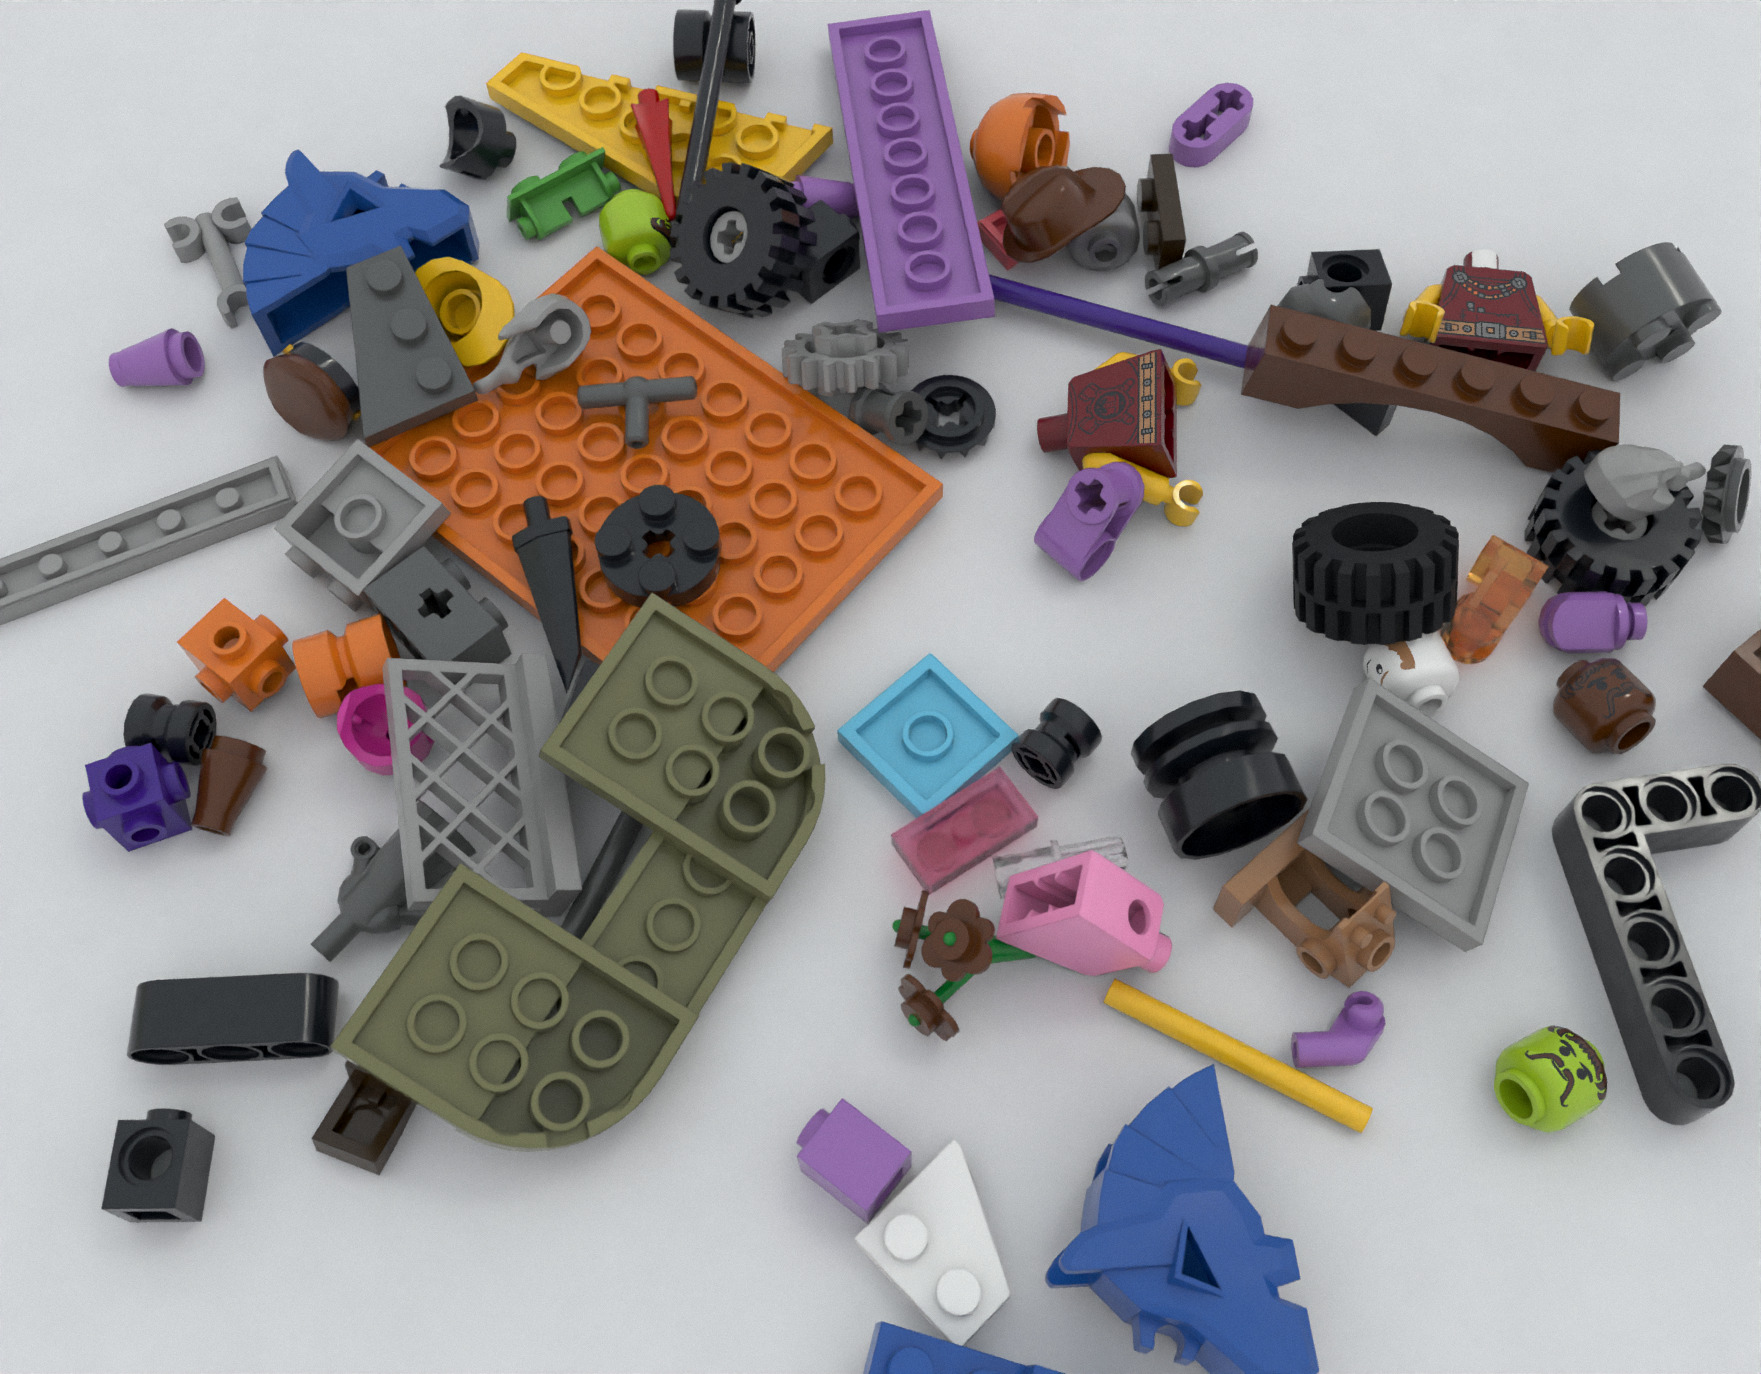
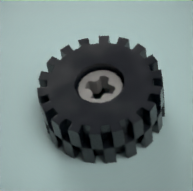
M733 162L722 163V171L713 167L703 173L706 184L694 181L687 189L693 196L690 203L680 201L676 210L677 213L683 215L680 226L672 224L670 237L677 238L679 241L678 247L670 249L671 261L680 263L682 267L677 269L674 274L679 283L688 285L684 290L690 298L699 300V304L749 318H754V315L761 317L773 314L771 306L783 309L791 302L786 294L788 290L799 293L805 282L798 277L802 268L809 271L812 269L815 259L806 256L808 246H817V233L807 230V225L816 222L814 212L802 206L808 200L804 193L793 188L794 184L782 177L741 163V165ZM743 232V242L733 243V239L736 240V236Z
M1602 449L1589 451L1583 462L1577 455L1567 460L1562 470L1558 468L1554 472L1527 519L1530 522L1525 528L1524 541L1532 542L1527 551L1531 563L1543 561L1544 565L1538 575L1546 584L1554 578L1562 584L1557 594L1607 591V593L1620 594L1626 603H1629V601L1631 603L1640 602L1646 606L1652 597L1657 600L1667 591L1696 551L1694 549L1700 543L1703 531L1695 529L1702 520L1700 508H1687L1694 495L1688 486H1685L1680 491L1669 490L1675 501L1663 511L1631 522L1617 518L1598 502L1590 491L1584 477V471ZM1619 519V525L1625 524L1626 526L1624 530L1617 528L1611 532L1603 524L1605 521L1612 523Z

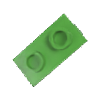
M602 147L588 155L585 151L574 153L561 162L557 171L541 179L536 175L528 177L514 186L511 194L507 196V218L510 222L521 216V218L516 220V224L526 240L532 237L541 240L572 223V217L565 208V203L571 201L582 218L603 207L614 197V194L621 191L620 183L612 171L603 174L606 152Z

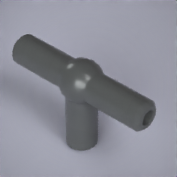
M634 376L628 378L625 382L583 385L577 390L578 403L582 409L625 406V443L634 449H641L649 443L650 403L694 400L697 397V383L693 376L651 380L641 376Z

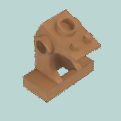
M1308 809L1223 885L1213 910L1232 928L1256 907L1297 947V955L1309 971L1322 979H1326L1331 975L1350 988L1367 971L1374 972L1380 969L1390 958L1395 947L1393 920L1396 917V911L1392 909L1390 886L1385 881L1374 892H1371L1364 886L1355 892L1341 882L1327 868L1322 859L1297 844L1309 811ZM1310 893L1317 897L1340 919L1330 930H1325L1315 925L1296 908Z

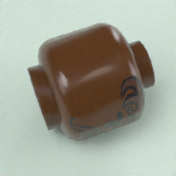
M1602 658L1591 663L1587 660L1578 661L1568 667L1557 680L1556 685L1559 691L1553 701V714L1592 753L1612 751L1614 754H1622L1642 742L1655 726L1656 719L1652 715L1655 711L1656 697L1626 666L1615 658Z

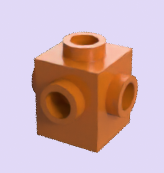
M223 598L177 641L200 671L194 677L204 689L221 703L232 697L250 712L265 698L276 694L285 684L287 677L296 669L295 664L283 648L289 640L282 630L262 614L255 620L251 619L226 598Z

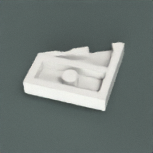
M953 1139L854 1240L855 1244L946 1341L965 1346L1010 1299L1011 1292L962 1147Z

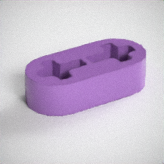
M1235 83L1217 84L1209 89L1173 123L1169 143L1170 154L1173 153V159L1181 165L1195 168L1205 166L1213 161L1247 129L1254 100L1251 93L1245 87ZM1218 111L1223 112L1220 116L1217 115ZM1202 134H1205L1204 140L1199 138Z

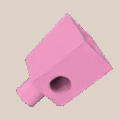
M1093 850L1009 877L996 939L1090 976L1102 975L1136 966L1150 973H1155L1165 966L1172 951L1171 939L1159 932L1164 907L1161 895Z

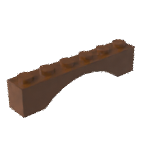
M1270 305L1247 346L1241 395L1296 409L1327 404L1370 403L1398 405L1434 412L1465 422L1491 435L1512 450L1525 466L1554 473L1558 468L1562 470L1566 461L1577 455L1583 462L1589 451L1600 449L1603 451L1605 448L1619 444L1620 393L1275 305Z

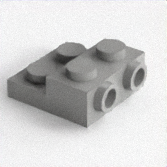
M357 439L274 529L292 545L285 555L313 579L321 570L334 579L326 588L354 612L363 603L374 611L363 589L418 550L451 513L442 502Z

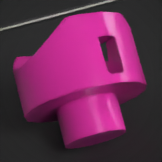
M384 684L357 688L344 698L338 710V734L345 748L366 770L382 776L393 775ZM404 687V694L422 710L427 712L429 709L421 696L412 689ZM407 719L409 729L413 723ZM421 731L410 742L411 754L422 762L429 755L435 741Z

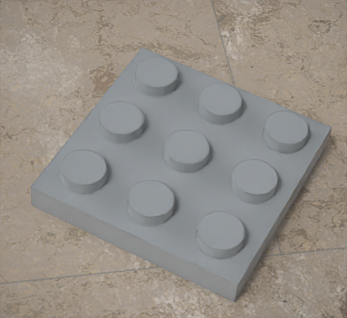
M1368 678L1353 689L1297 844L1371 892H1374L1385 881L1390 886L1391 905L1459 949L1467 952L1483 945L1529 783L1388 689Z

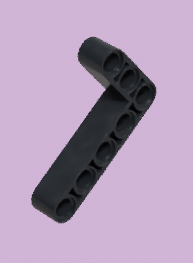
M1718 764L1587 785L1574 796L1558 815L1552 827L1553 842L1641 1095L1648 1109L1658 1119L1671 1125H1687L1724 1105L1733 1094L1735 1081L1733 1070L1652 854L1715 845L1728 841L1760 812L1761 781L1749 769L1737 764ZM1714 798L1720 800L1728 810L1719 806ZM1648 807L1660 812L1666 821L1654 816ZM1582 816L1596 821L1603 832L1590 827ZM1605 877L1617 881L1625 891V895L1617 893L1609 887ZM1628 940L1641 945L1645 949L1649 961L1638 957L1632 952L1628 945ZM1651 1005L1662 1008L1672 1020L1673 1029L1664 1026L1656 1019ZM1676 1072L1687 1076L1693 1082L1697 1089L1698 1099L1689 1096L1682 1090L1677 1081Z

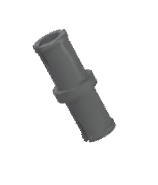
M1239 232L1233 237L1208 248L1204 246L1191 248L1185 253L1183 259L1158 270L1148 272L1145 276L1146 290L1164 282L1167 283L1166 288L1150 294V299L1155 305L1164 306L1170 301L1192 291H1209L1218 285L1219 279L1244 268L1254 266L1258 260L1257 248L1244 254L1236 255L1237 250L1255 243L1248 233Z

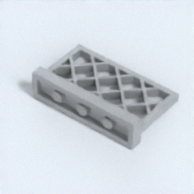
M522 653L515 664L387 658L382 671L408 911L427 910L441 891V889H426L423 864L436 851L455 868L461 863L528 907L534 908L542 916L560 917L582 891L565 774L539 758L541 748L557 727L547 655ZM403 680L425 681L443 697L425 712L404 694ZM471 683L498 684L501 705L491 715L463 692ZM449 704L455 706L479 726L463 743L434 720ZM502 717H503L504 726L499 722V720H500ZM407 719L413 723L409 729ZM421 731L450 754L434 771H431L411 754L410 742ZM486 733L508 751L509 763L499 773L470 750ZM457 761L487 785L471 802L467 801L441 779ZM510 774H511L512 784H511L509 781L506 780V778H507ZM414 778L419 783H421L416 789L414 786ZM428 790L458 814L441 833L417 814L416 802ZM493 791L516 809L517 823L507 833L477 809ZM464 821L468 822L495 845L478 864L448 840ZM518 833L520 838V844L514 840L515 836ZM420 839L428 845L423 851L421 850ZM501 852H504L524 869L526 887L506 888L487 873L485 869Z

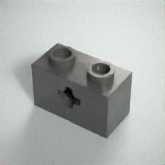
M424 545L363 589L376 615L382 614L391 633L415 659L500 664L512 654L502 632L508 627V623L498 608L486 597L477 602L467 591L471 588V585L459 567L449 558L440 563Z

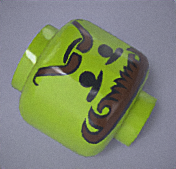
M629 189L619 192L604 205L599 214V230L606 253L638 275L653 273L670 260V249L675 248L676 238L670 237L672 222L667 217L659 197L642 190Z
M1555 1025L1547 1026L1536 1030L1506 1047L1496 1060L1495 1094L1502 1109L1519 1124L1546 1133L1563 1130L1597 1110L1606 1098L1607 1077L1604 1070V1061L1598 1049L1575 1032Z

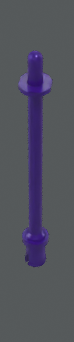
M989 274L994 300L1244 369L1248 345Z

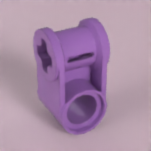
M1111 462L1101 468L1090 467L1076 472L1069 480L1067 487L1053 510L1038 527L1034 536V543L1078 581L1089 579L1108 560L1115 548L1117 539L1142 503L1144 483L1140 473L1126 462Z

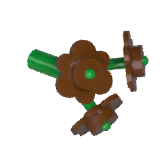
M922 890L917 909L904 906L901 919L893 922L892 928L897 933L894 946L906 949L903 968L910 969L918 939L925 940L921 949L924 962L930 967L941 968L942 975L947 981L933 993L931 990H926L914 976L906 974L901 979L902 985L898 987L899 993L905 999L900 1006L909 1024L920 1033L929 1036L935 1032L941 1039L948 1041L959 1032L958 1024L944 1009L943 1005L974 975L984 973L993 963L1032 959L1036 955L996 939V935L994 936V924L989 919L980 917L977 905L967 899L955 900L948 907L947 913L935 912L929 918L928 926L922 925L929 891Z

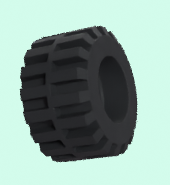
M1365 502L1343 505L1320 512L1318 516L1308 518L1302 523L1301 528L1295 530L1292 542L1293 601L1296 617L1300 622L1306 623V628L1312 632L1325 634V638L1361 645L1395 644V642L1412 641L1422 638V633L1430 634L1443 628V623L1451 621L1457 608L1459 533L1456 527L1450 525V520L1442 515L1434 514L1432 510L1393 502Z

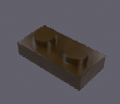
M1173 153L1151 154L1147 178L1138 179L1137 207L1139 212H1147L1148 221L1144 222L1143 248L1145 255H1153L1155 270H1158L1183 258L1186 235Z

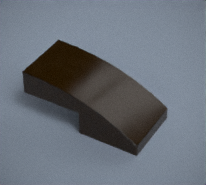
M347 1060L345 1068L349 1079L313 1135L312 1141L316 1151L380 1175L417 1104Z

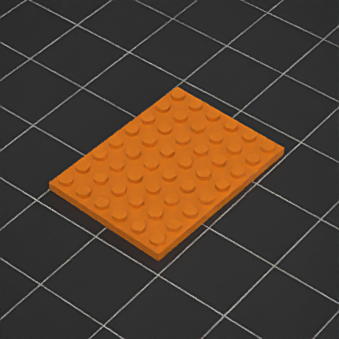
M598 246L539 296L542 297L552 293L566 296L581 307L589 319L591 328L590 339L584 350L569 367L548 379L536 380L535 364H531L522 371L517 383L502 384L493 391L483 395L476 393L477 401L369 447L442 502L451 513L431 536L540 621L541 619L519 556L514 551L512 536L528 527L523 503L530 497L542 496L547 499L551 519L567 516L570 519L573 531L571 542L582 654L592 662L600 665L640 608L623 601L608 587L601 570L594 542L595 536L614 509L625 501L639 496L648 486L665 485L674 493L684 494L697 500L713 515L720 533L722 544L720 553L721 565L716 580L700 597L686 605L675 608L759 661L773 672L943 497V483L818 397L803 389L799 384L788 383V377H783V373ZM506 345L496 357L483 365L473 367L462 365L472 386L473 383L486 377L496 368ZM634 376H641L648 380L693 376L697 383V397L694 400L649 404V443L641 449L631 448L625 443V406L582 409L577 399V390L583 385L625 382L628 378ZM657 541L648 546L649 552L646 556L652 558L658 553L665 557L670 556L673 553L670 542Z

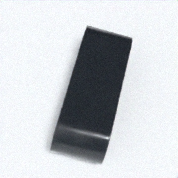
M314 973L166 979L140 983L136 988L127 1056L129 1059L146 1064L181 1065L301 1059L329 1055L333 1052L330 1046L334 1042L339 983L332 977Z

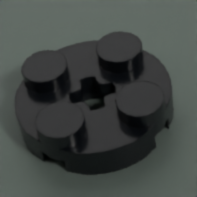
M665 485L648 486L639 496L633 497L619 505L606 518L595 536L594 542L601 570L608 587L620 599L639 608L643 606L651 593H654L666 602H671V605L674 607L686 605L705 593L719 574L722 544L715 518L697 500L684 494L674 493ZM657 541L670 542L673 552L670 556L665 557L660 553L652 558L646 556L649 552L648 546Z

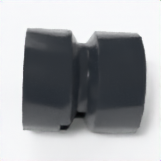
M678 9L676 12L673 33V55L677 80L700 81L711 21V14L707 10ZM734 11L722 82L752 83L756 58L753 12Z

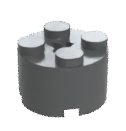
M1670 242L1648 246L1615 263L1620 274L1604 285L1598 276L1595 277L1576 295L1569 308L1572 316L1583 317L1594 322L1590 346L1613 381H1619L1632 375L1645 364L1646 360L1658 356L1663 363L1682 356L1695 345L1691 335L1714 321L1722 312L1685 254L1681 252L1679 247L1676 249L1674 244Z

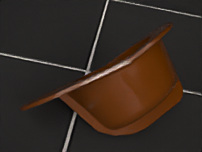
M1055 165L1041 166L1019 177L1010 187L1001 203V210L1008 222L1003 234V246L1007 255L1015 261L1023 263H1034L1049 258L1073 239L1104 221L1117 210L1124 199L1126 185L1121 175L1110 168L1090 167L1072 171L1069 167Z

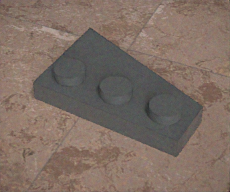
M401 245L347 267L363 435L367 446L376 445L477 401L476 392Z

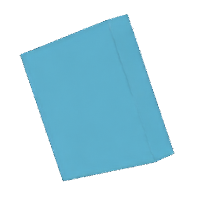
M931 653L837 730L838 741L925 827L1012 752V744L1019 737L1011 727Z

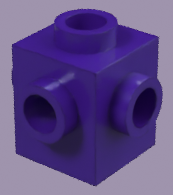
M152 743L142 746L123 747L112 752L107 758L85 765L90 788L89 791L82 794L86 815L95 829L103 828L128 852L193 830L186 799L190 798L191 792L184 770L177 761L169 763Z

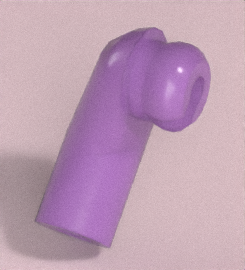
M1367 991L1354 992L1346 998L1345 1008L1341 1010L1329 1031L1293 1032L1291 1051L1295 1067L1353 1066L1364 1061L1383 1034L1386 1024L1383 1015L1384 1005L1380 998Z

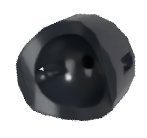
M454 96L445 105L449 124V146L447 155L439 166L442 169L478 180L487 179L493 174L497 166L501 168L508 167L516 152V137L512 132L506 131V121L502 111L499 108L464 96Z

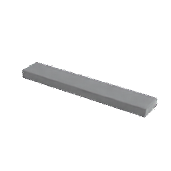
M279 457L268 458L1 558L0 625L284 518L297 504V501Z

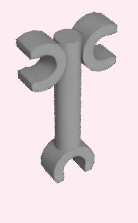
M236 197L222 200L215 206L212 213H201L195 220L183 216L170 219L164 224L166 231L173 241V249L181 263L195 261L205 251L207 252L222 289L217 298L216 305L225 323L230 328L238 326L234 317L236 310L242 306H249L246 287L227 242L233 244L245 242L251 230L246 214Z

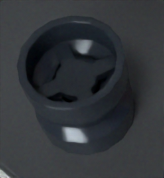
M148 693L140 694L133 700L124 722L123 736L125 747L142 746L152 743L161 754L169 755L174 762L177 761L181 764L193 766L200 765L202 749H210L214 736H216V714L212 705L207 702L185 700L179 705H173L170 699L165 696Z
M1055 698L1040 713V724L1035 729L1025 730L1012 744L1011 751L1019 765L1036 781L1049 788L1059 789L1073 775L1076 760L1090 756L1101 743L1102 735L1094 720L1084 710L1066 699Z

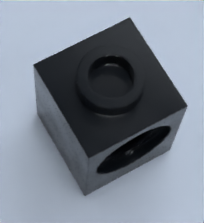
M819 200L809 208L813 210L816 222L807 225V230L817 233V246H808L806 256L815 260L811 271L802 268L798 276L805 282L798 294L810 304L860 269V234L856 225L847 215L838 214L822 200Z
M1380 249L1311 252L1307 275L1299 277L1297 286L1311 284L1318 279H1322L1326 289L1334 293H1340L1350 287H1354L1360 292L1371 309V327L1369 329L1381 331L1392 282Z
M162 1108L147 1111L146 1120H118L101 1209L130 1223L202 1222L215 1135L192 1121L193 1115L190 1112L177 1109ZM172 1149V1160L167 1170L159 1177L151 1179V1167L155 1159L164 1151Z

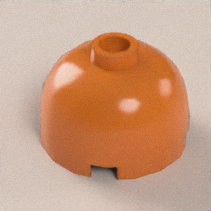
M1028 92L1011 94L993 104L983 116L978 128L973 132L970 140V155L974 160L977 174L982 185L1000 201L1004 200L1010 187L1016 180L1028 171L1041 166L1058 165L1067 167L1070 137L1069 132L1060 131L1057 116H1067L1065 106L1057 96Z

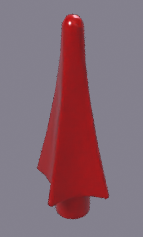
M647 88L638 93L639 104H631L637 121L635 129L654 174L665 213L670 221H674L677 207L672 175V120L669 118V99L665 98L660 101L658 91Z

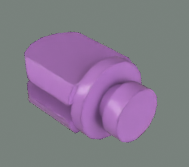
M1599 591L1566 592L1549 598L1541 609L1538 623L1540 633L1547 644L1566 653L1579 654L1611 653L1613 650L1621 649L1625 645L1626 640H1641L1646 634L1648 620L1646 609L1642 603H1626L1620 594Z

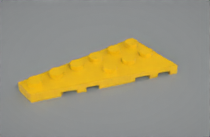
M521 52L486 83L491 100L578 152L585 151L588 155L603 147L606 151L603 165L605 168L645 192L652 193L660 198L654 174L635 129L637 121L631 108L632 103L639 104L637 96L644 89L632 87L630 78L612 74L607 81L583 75L580 66ZM657 85L655 90L659 93L660 101L665 98L669 99V118L672 120V175L677 207L697 95ZM718 100L706 171L712 167L722 171V163L733 162L738 165L744 163L788 181H795L797 175H802L833 144V128L814 123L811 130L788 125L787 116L770 112L766 114L765 118H759L739 113L736 110L735 104Z

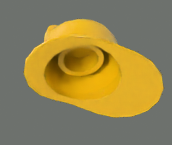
M451 257L432 259L415 271L461 364L473 367L483 365L496 357L509 340V338L498 340V334L514 318V303L509 290L497 279L464 261Z

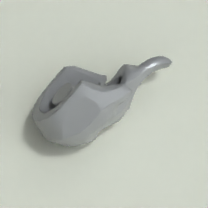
M554 293L529 302L498 334V340L508 338L509 340L496 368L486 377L473 383L476 393L483 395L493 391L502 384L517 383L522 371L531 364H535L536 380L548 379L569 367L584 350L590 339V323L584 310L566 296Z
M1623 444L1605 448L1598 453L1584 471V477L1590 491L1609 513L1617 518L1631 522L1668 508L1675 501L1669 490L1680 491L1688 481L1703 476L1706 473V469L1698 462L1683 466L1684 464L1681 461H1676L1673 456L1660 449Z

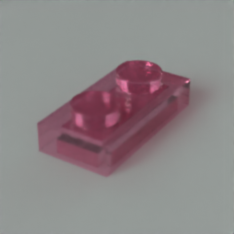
M998 767L892 833L891 844L925 891H929L930 895L1036 828L1038 816L1002 768Z

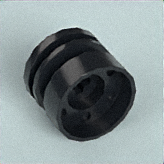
M1241 690L1217 693L1192 701L1167 713L1151 724L1133 742L1131 756L1136 767L1145 775L1143 783L1147 791L1154 798L1165 799L1160 804L1158 816L1174 852L1181 859L1197 860L1214 857L1258 841L1289 823L1303 810L1308 800L1285 754L1271 752L1278 737L1270 723L1265 721L1267 715L1255 693Z

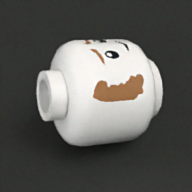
M1438 631L1430 634L1422 633V638L1412 641L1395 642V644L1386 645L1370 644V647L1364 654L1362 663L1367 678H1371L1428 717L1439 713L1446 707L1448 698L1456 690L1460 679L1457 665Z

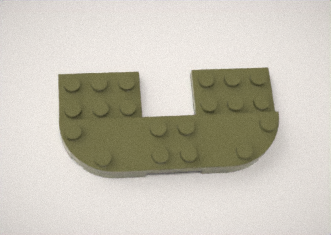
M651 593L539 753L540 759L653 830L582 939H578L460 863L330 1046L331 1050L455 1127V1131L472 1140L500 1149L536 1152L566 1148L593 1138L621 1121L650 1094L697 1021L698 1014L765 906L777 892L815 828L824 798L825 764L820 763L818 748L812 733L815 725L798 696L777 674L654 593Z

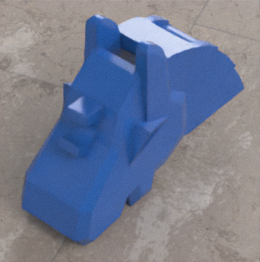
M298 149L289 155L286 163L285 175L288 186L261 212L263 217L250 230L245 241L247 249L243 262V283L246 287L247 301L252 317L274 357L282 352L290 343L293 345L342 313L345 308L350 307L347 267L400 245L414 272L430 260L451 257L472 264L479 259V240L470 207L445 189L409 188L402 183L399 187H389L385 175L378 170L368 177L357 172L319 171Z
M1213 1064L1188 1076L1172 1089L1170 1086L1150 1101L1129 1125L1125 1124L1112 1145L1109 1143L1105 1147L1096 1163L1092 1184L1086 1190L1081 1233L1052 1261L1045 1274L1046 1284L1050 1288L1089 1287L1124 1323L1132 1325L1134 1351L1147 1354L1154 1349L1155 1334L1159 1333L1171 1337L1177 1343L1174 1363L1187 1366L1196 1360L1210 1374H1317L1319 1372L1307 1308L1280 1298L1278 1293V1287L1301 1279L1293 1239L1265 1235L1260 1214L1234 1182L1233 1161Z

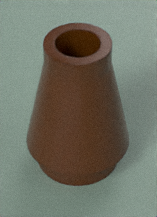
M214 736L210 749H202L196 808L191 826L218 835H231L236 820L268 769L262 764L266 750L243 740L226 736Z

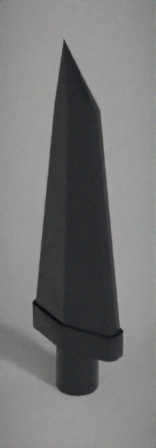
M534 496L526 499L523 503L528 527L514 534L512 542L514 551L518 554L567 694L582 656L571 542L573 531L570 519L567 516L551 519L547 499L542 496Z

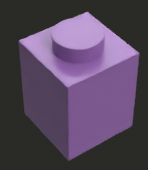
M843 1098L831 1113H828L823 1108L820 1109L809 1120L797 1139V1144L802 1147V1150L797 1155L801 1172L866 1224H869L912 1167L911 1151Z

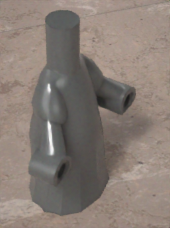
M421 800L418 801L416 804L417 814L441 833L449 823ZM399 828L381 848L368 836H361L353 841L350 849L354 857L352 871L342 882L338 892L337 902L340 914L311 943L329 962L360 932L371 934L390 933L399 930L402 925L416 926L426 910L408 911ZM457 830L448 838L451 843L468 857L477 853ZM420 839L421 850L423 851L428 845ZM436 851L423 864L426 889H430L455 868Z

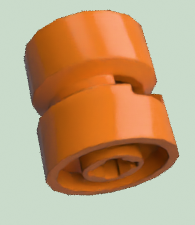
M382 614L346 624L344 635L339 637L326 630L293 640L292 643L293 657L302 687L312 710L320 719L337 714L344 698L351 691L360 687L384 684L382 667L386 659L401 658L388 623ZM403 680V687L408 688L407 680Z

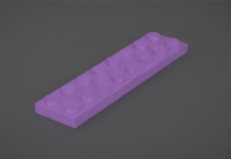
M930 10L827 24L878 333L995 317L994 295Z

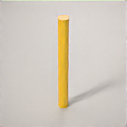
M1116 978L1113 980L1103 1001L1104 1004L1359 1133H1362L1373 1110L1371 1106Z

